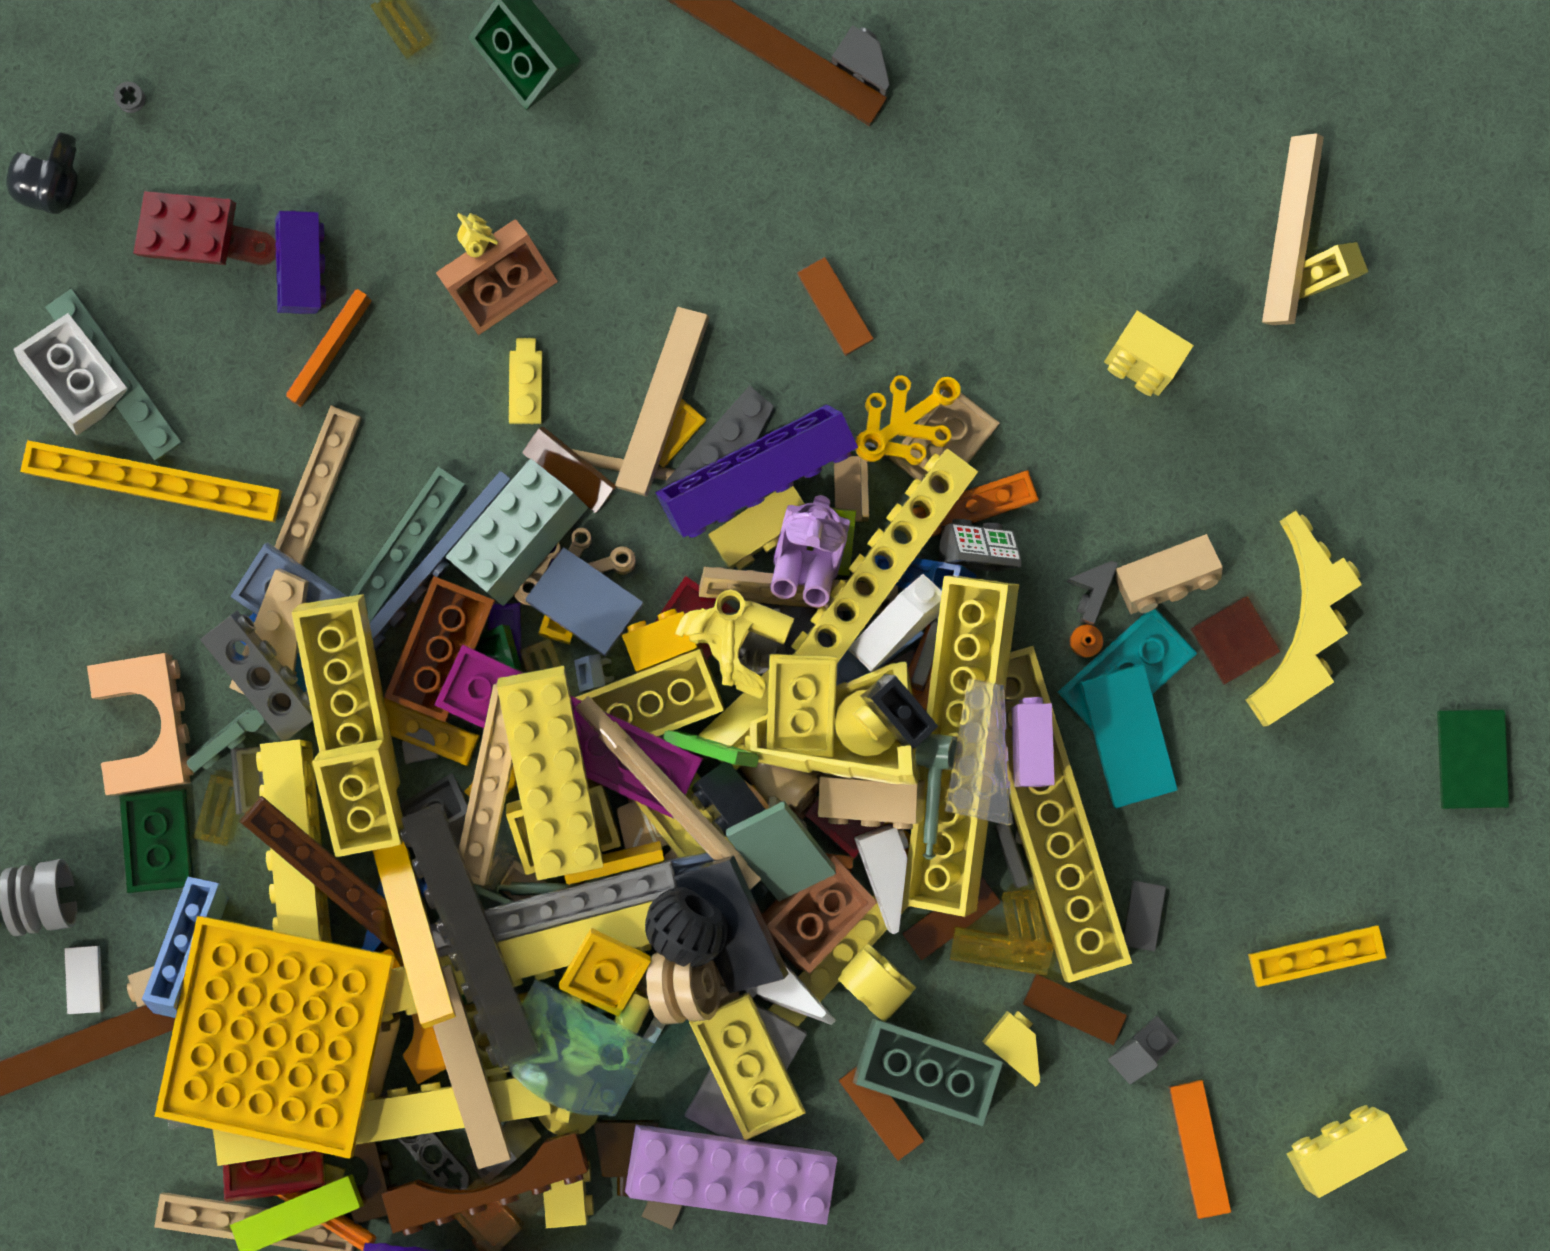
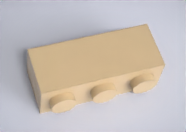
M1207 534L1116 568L1115 580L1130 614L1138 611L1146 613L1155 609L1159 603L1167 600L1171 602L1178 601L1193 590L1212 588L1221 580L1223 567Z
M833 774L821 776L819 782L818 817L829 818L828 823L848 824V820L853 819L861 820L862 826L878 827L881 826V822H893V828L913 829V824L923 821L925 781L918 780L916 785L889 784L855 777L846 778Z

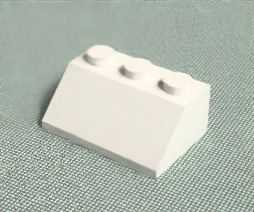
M69 313L14 348L20 365L76 436L104 418L128 390Z

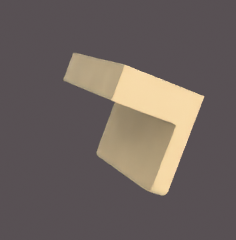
M851 456L844 461L834 463L835 508L856 510L855 522L868 521L867 461L859 456Z

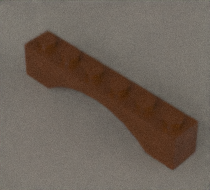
M574 1130L546 1139L536 1155L523 1168L510 1177L492 1185L474 1189H450L435 1186L418 1179L385 1190L382 1193V1198L392 1232L403 1231L404 1236L423 1230L422 1224L434 1220L436 1226L455 1220L454 1214L467 1210L468 1215H474L488 1209L486 1205L488 1203L498 1200L500 1205L515 1202L520 1199L519 1194L531 1190L532 1195L547 1192L552 1189L551 1184L563 1180L565 1185L576 1183L584 1179L583 1174L587 1173L590 1167L579 1130Z

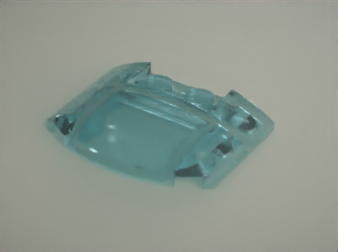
M535 979L497 1052L500 1058L503 1057L512 1075L524 1087L544 1101L581 1115L608 1114V1116H616L654 1043Z

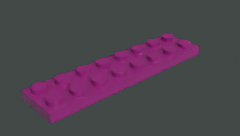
M462 645L434 705L484 728L493 685L498 682V678L523 674V672L466 645ZM571 696L587 778L674 819L665 807L599 738L600 735L575 710L582 700ZM603 711L630 736L686 796L703 758Z

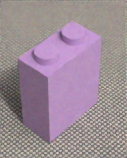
M1042 697L1023 698V700H1019V704L1011 708L1014 787L1055 785L1052 703L1043 704Z

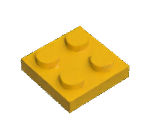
M591 928L559 982V989L619 1017L649 966L651 958L649 955Z

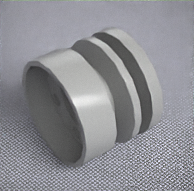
M58 859L40 862L36 866L35 871L29 865H22L19 869L15 867L5 868L0 876V908L5 925L12 936H23L27 932L32 934L39 933L42 924L46 930L50 931L74 926L77 918V902L60 904L58 888L74 886L73 875L65 860Z

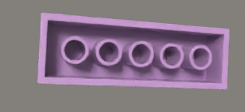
M636 1124L625 1192L629 1198L827 1225L837 1157L831 1152L751 1140L745 1141L744 1139Z

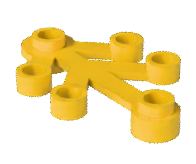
M896 376L890 384V391L893 394L890 424L880 430V418L886 406V399L880 393L870 394L865 402V408L868 412L867 428L857 436L855 441L858 446L855 449L858 456L865 461L874 462L880 460L884 455L906 458L907 462L912 465L921 464L926 457L925 447L920 443H913L908 446L889 442L897 435L930 440L936 447L946 446L951 438V431L948 427L944 425L931 427L914 423L939 405L948 406L953 404L960 395L961 388L959 383L952 377L940 378L933 388V394L905 413L906 397L911 388V382L906 376ZM895 383H903L906 389H897ZM940 390H947L950 393V397H943L940 394ZM871 400H877V401H879L880 404H881V407H879V408L873 407V406L871 405L870 401H871ZM935 433H943L946 439L939 440ZM868 442L873 443L876 446V450H868L865 444ZM911 450H917V451H919L920 454H921V457H920V458H914V457L911 455V452H910V451H911Z

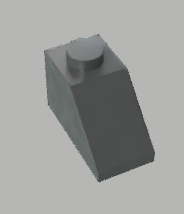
M852 25L832 55L831 63L886 97L889 91V81L880 42L876 40V35L864 27L858 29Z

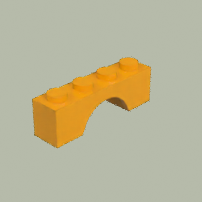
M390 948L382 952L395 956L392 969L404 966L403 959ZM418 1013L411 1015L414 1023V1034L403 1057L417 1084H420L445 1070L446 1066L433 1026L424 1029L420 1024Z

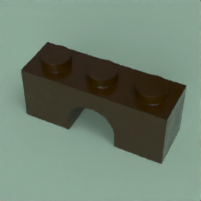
M381 1141L356 1144L354 1156L364 1160L368 1167V1177L364 1184L357 1186L364 1206L351 1211L354 1224L386 1216L387 1212L382 1193L389 1188L398 1186L397 1183L391 1184L388 1171L393 1170L392 1160L388 1151L383 1152Z

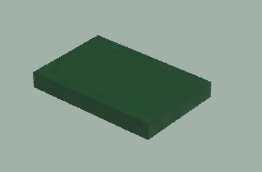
M1505 710L1437 711L1441 809L1509 808Z
M186 789L119 796L127 893L184 888L187 878H193Z

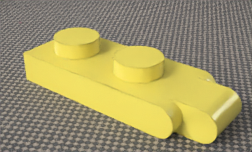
M516 338V351H510L509 424H542L543 352L536 351V338Z

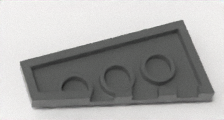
M749 385L665 483L670 485L756 441L774 406Z

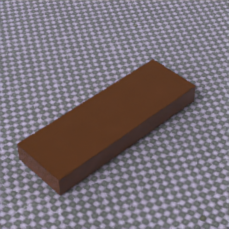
M543 426L538 428L522 452L526 457L531 458L570 489L595 513L602 509L617 488L615 484Z
M981 876L976 912L963 917L931 911L904 931L902 935L918 957L923 960L1001 902Z
M1035 974L1022 1003L1111 1045L1115 1044L1127 1016L1038 974Z

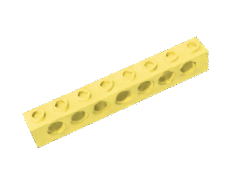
M948 448L940 456L934 453L923 467L928 471L921 481L915 478L906 490L905 494L909 496L903 506L897 503L886 517L890 524L884 531L878 528L867 544L872 547L865 557L859 554L848 570L853 574L847 582L841 579L831 591L830 596L834 598L827 608L821 606L810 621L815 624L808 634L802 631L791 645L796 650L793 655L837 656L838 663L978 471ZM931 481H940L944 485V493L934 491ZM913 505L922 506L926 511V518L916 517L913 513ZM895 530H901L907 535V544H900L895 540ZM875 556H884L889 562V568L887 570L880 569L875 563ZM857 581H864L869 585V595H862L857 591ZM843 606L848 608L851 612V620H841L837 615V607ZM818 633H828L832 638V646L827 648L820 645L817 638Z

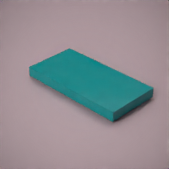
M1155 608L1138 618L1057 693L1092 730L1080 686L1081 681L1144 664L1153 694L1189 662L1197 652Z
M1144 664L1081 681V690L1113 807L1119 808L1177 791V785Z

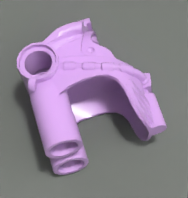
M816 496L813 503L801 506H787L773 559L775 569L770 585L771 592L778 598L789 599L796 594L798 584L805 585L803 599L808 605L821 607L829 601L832 583L837 577L843 550L847 542L850 521L839 517L829 507L830 500L825 496ZM807 546H812L813 551L806 550Z

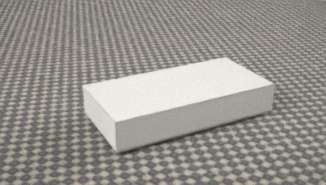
M100 946L65 948L67 1014L103 1012Z

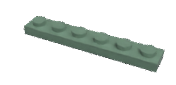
M71 288L45 306L55 321L69 313L125 384L128 390L117 401L115 406L154 461L158 462L182 445L183 442L76 292Z
M440 467L436 468L349 595L364 594L369 623L385 606L466 487L464 483Z

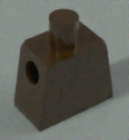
M596 1120L594 1123L602 1176L617 1177V1196L628 1197L625 1187L636 1124L659 1127V1120Z

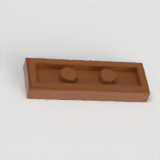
M826 257L797 272L798 277L845 356L873 341V337Z
M856 1066L838 1081L897 1161H899L923 1143L924 1140L892 1096L856 1085L852 1082L857 1069Z

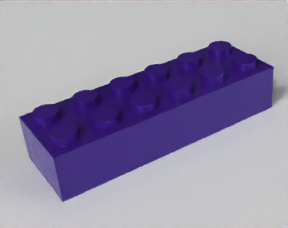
M826 404L655 493L671 526L683 538L686 536L692 538L707 530L706 526L715 521L722 523L733 518L736 515V510L744 506L751 508L762 503L765 500V495L773 491L780 493L791 488L794 485V480L802 476L809 478L817 475L823 470L822 466L831 461L839 463L851 456V451L857 449L858 446L843 413Z

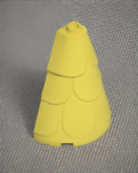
M892 663L848 683L843 682L837 685L835 712L846 696L855 691L868 690L884 674L896 675L913 695L907 663ZM767 715L751 721L750 735L745 736L746 751L756 753L759 756V763L811 773L814 770L846 778L855 777L889 784L916 785L920 777V766L917 765L915 759L916 748L912 749L911 745L902 746L897 739L889 749L878 755L862 756L850 752L841 745L835 730L833 757H816L766 749Z

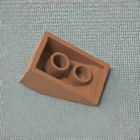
M833 855L829 859L835 865V875L781 901L776 899L762 914L776 947L797 969L809 974L877 903Z

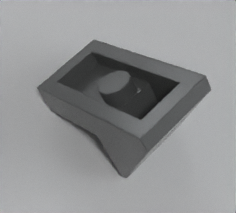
M1107 562L1067 580L1070 584L1090 591L1089 596L1083 594L1076 611L1081 613L1079 622L1087 625L1095 623L1116 570L1117 562Z
M1155 1016L1109 1057L1108 1061L1129 1084H1132L1158 1066L1157 1061L1172 1049L1179 1040L1161 1019Z

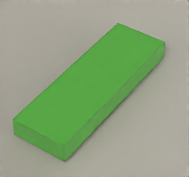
M665 731L663 739L677 747L734 765L757 768L759 756L756 753L686 732Z

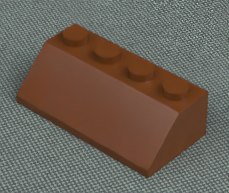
M433 576L384 698L446 722L450 712L434 704L462 645H466L474 650L476 649L495 600Z

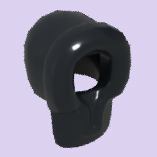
M58 133L47 161L17 152L10 162L6 178V187L11 197L23 206L43 210L47 213L59 214L64 211L73 199L78 181V175L73 169V162L77 151L75 147L76 138L66 133Z

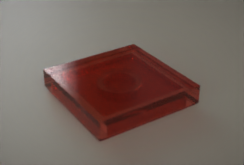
M1247 596L1190 629L1223 685L1280 653L1279 648Z

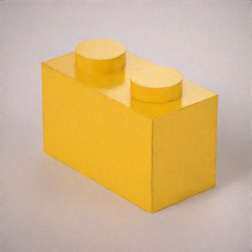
M671 609L657 615L659 619L657 622L647 625L644 620L627 627L628 633L623 634L622 637L637 673L698 650L697 644L690 642L689 636L684 635L680 637L675 634L680 620L685 615L684 612L677 613L676 609Z

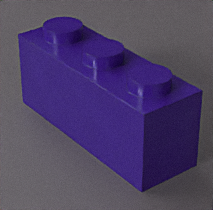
M279 211L275 218L277 313L316 314L321 305H325L326 288L320 285V273L325 271V255L319 254V242L324 241V223L319 222L318 212Z

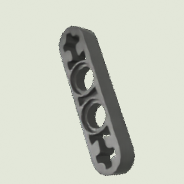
M390 1089L381 1092L379 1097L388 1096L387 1090ZM436 1132L420 1134L416 1138H398L440 1187L450 1189H466L470 1183L468 1169ZM434 1144L441 1148L442 1159L438 1163H431L426 1160L424 1152L427 1146ZM448 1158L453 1162L447 1166L448 1169L454 1174L459 1171L463 1175L460 1179L461 1187L456 1184L453 1186L448 1185L447 1181L450 1177L445 1170L440 1175L435 1171L443 1166Z

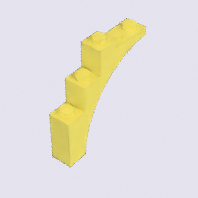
M1294 511L1279 522L1292 544L1299 566L1302 590L1299 622L1293 642L1280 666L1264 685L1245 699L1263 727L1269 726L1334 683L1330 677L1333 674L1330 666L1323 658L1318 659L1316 654L1348 634L1344 628L1347 625L1345 619L1338 610L1335 609L1333 611L1330 606L1362 585L1358 579L1360 578V573L1352 562H1346L1342 558L1333 564L1329 560L1331 558L1330 551L1323 542L1316 541L1311 533L1313 531L1311 523L1303 514L1299 516L1297 511Z

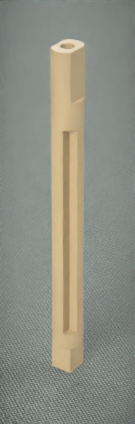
M589 696L576 706L575 710L600 735L599 738L714 861L734 855L749 889H752L761 880L747 865L748 863L630 736L616 722H613Z

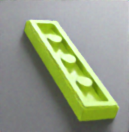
M351 1174L233 1223L230 1227L239 1251H257L363 1207L364 1204Z

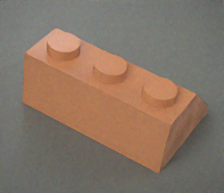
M516 219L493 234L498 241L497 245L489 241L481 256L474 258L465 252L436 272L478 335L558 282L531 238Z

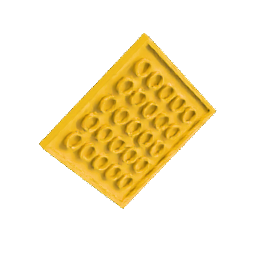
M197 916L154 1117L349 1159L354 1156L395 956L220 919Z

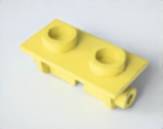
M458 213L457 216L462 225L457 233V238L469 256L474 258L481 256L489 241L497 245L498 241L491 233L492 229L486 225L487 221L472 213H469L468 217Z

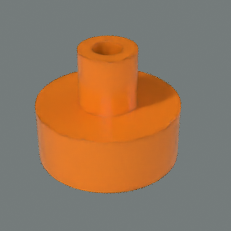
M1092 625L1079 626L1070 636L1071 649L1080 657H1092L1101 650L1103 636L1099 629Z

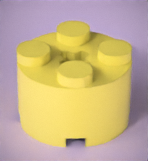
M869 943L837 977L859 1001L861 1000L883 1022L890 1018L916 989L904 975L897 971V968Z

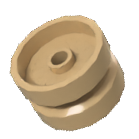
M658 952L652 955L646 976L647 994L651 1009L658 1021L669 1025L683 1023L687 1019L694 1022L712 1019L716 1015L720 1002V978L714 960L700 967L692 968L691 963L683 967L667 960Z

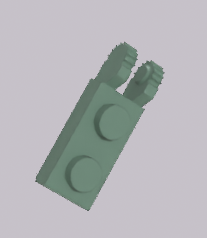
M252 705L251 708L245 710L191 753L187 760L188 767L193 772L197 771L201 766L207 770L220 759L218 753L226 746L230 750L236 747L245 739L243 734L245 731L255 732L260 728V725L262 726L265 723V719Z

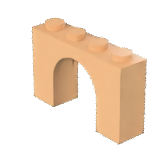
M161 653L87 666L91 697L93 699L102 700L141 694L155 704L161 717L159 738L149 751L137 757L101 763L105 795L115 796L190 783V775H194V772L187 765V760L190 756L186 755L185 743H189L190 736L187 725L182 724L180 711L185 710V701L182 692H177L175 679H180L178 661L173 660L170 654Z

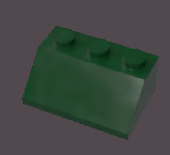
M494 0L468 37L470 42L525 110H528L568 79L581 61L532 0Z

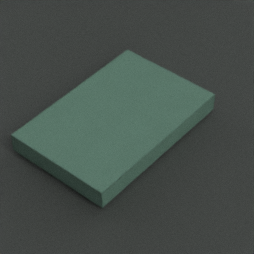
M785 801L726 829L729 841L778 901L836 874L835 865Z

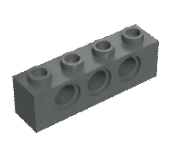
M237 610L205 634L200 640L282 741H286L313 721L308 692H303L297 685L298 679L295 673L288 666L283 667L276 659L277 653L274 647L267 640L262 641L255 633L256 626L246 614L241 615ZM242 641L246 643L249 647V655H240L235 649V642ZM257 667H263L269 671V681H262L257 677ZM278 693L288 695L291 699V706L284 707L277 702L276 695Z

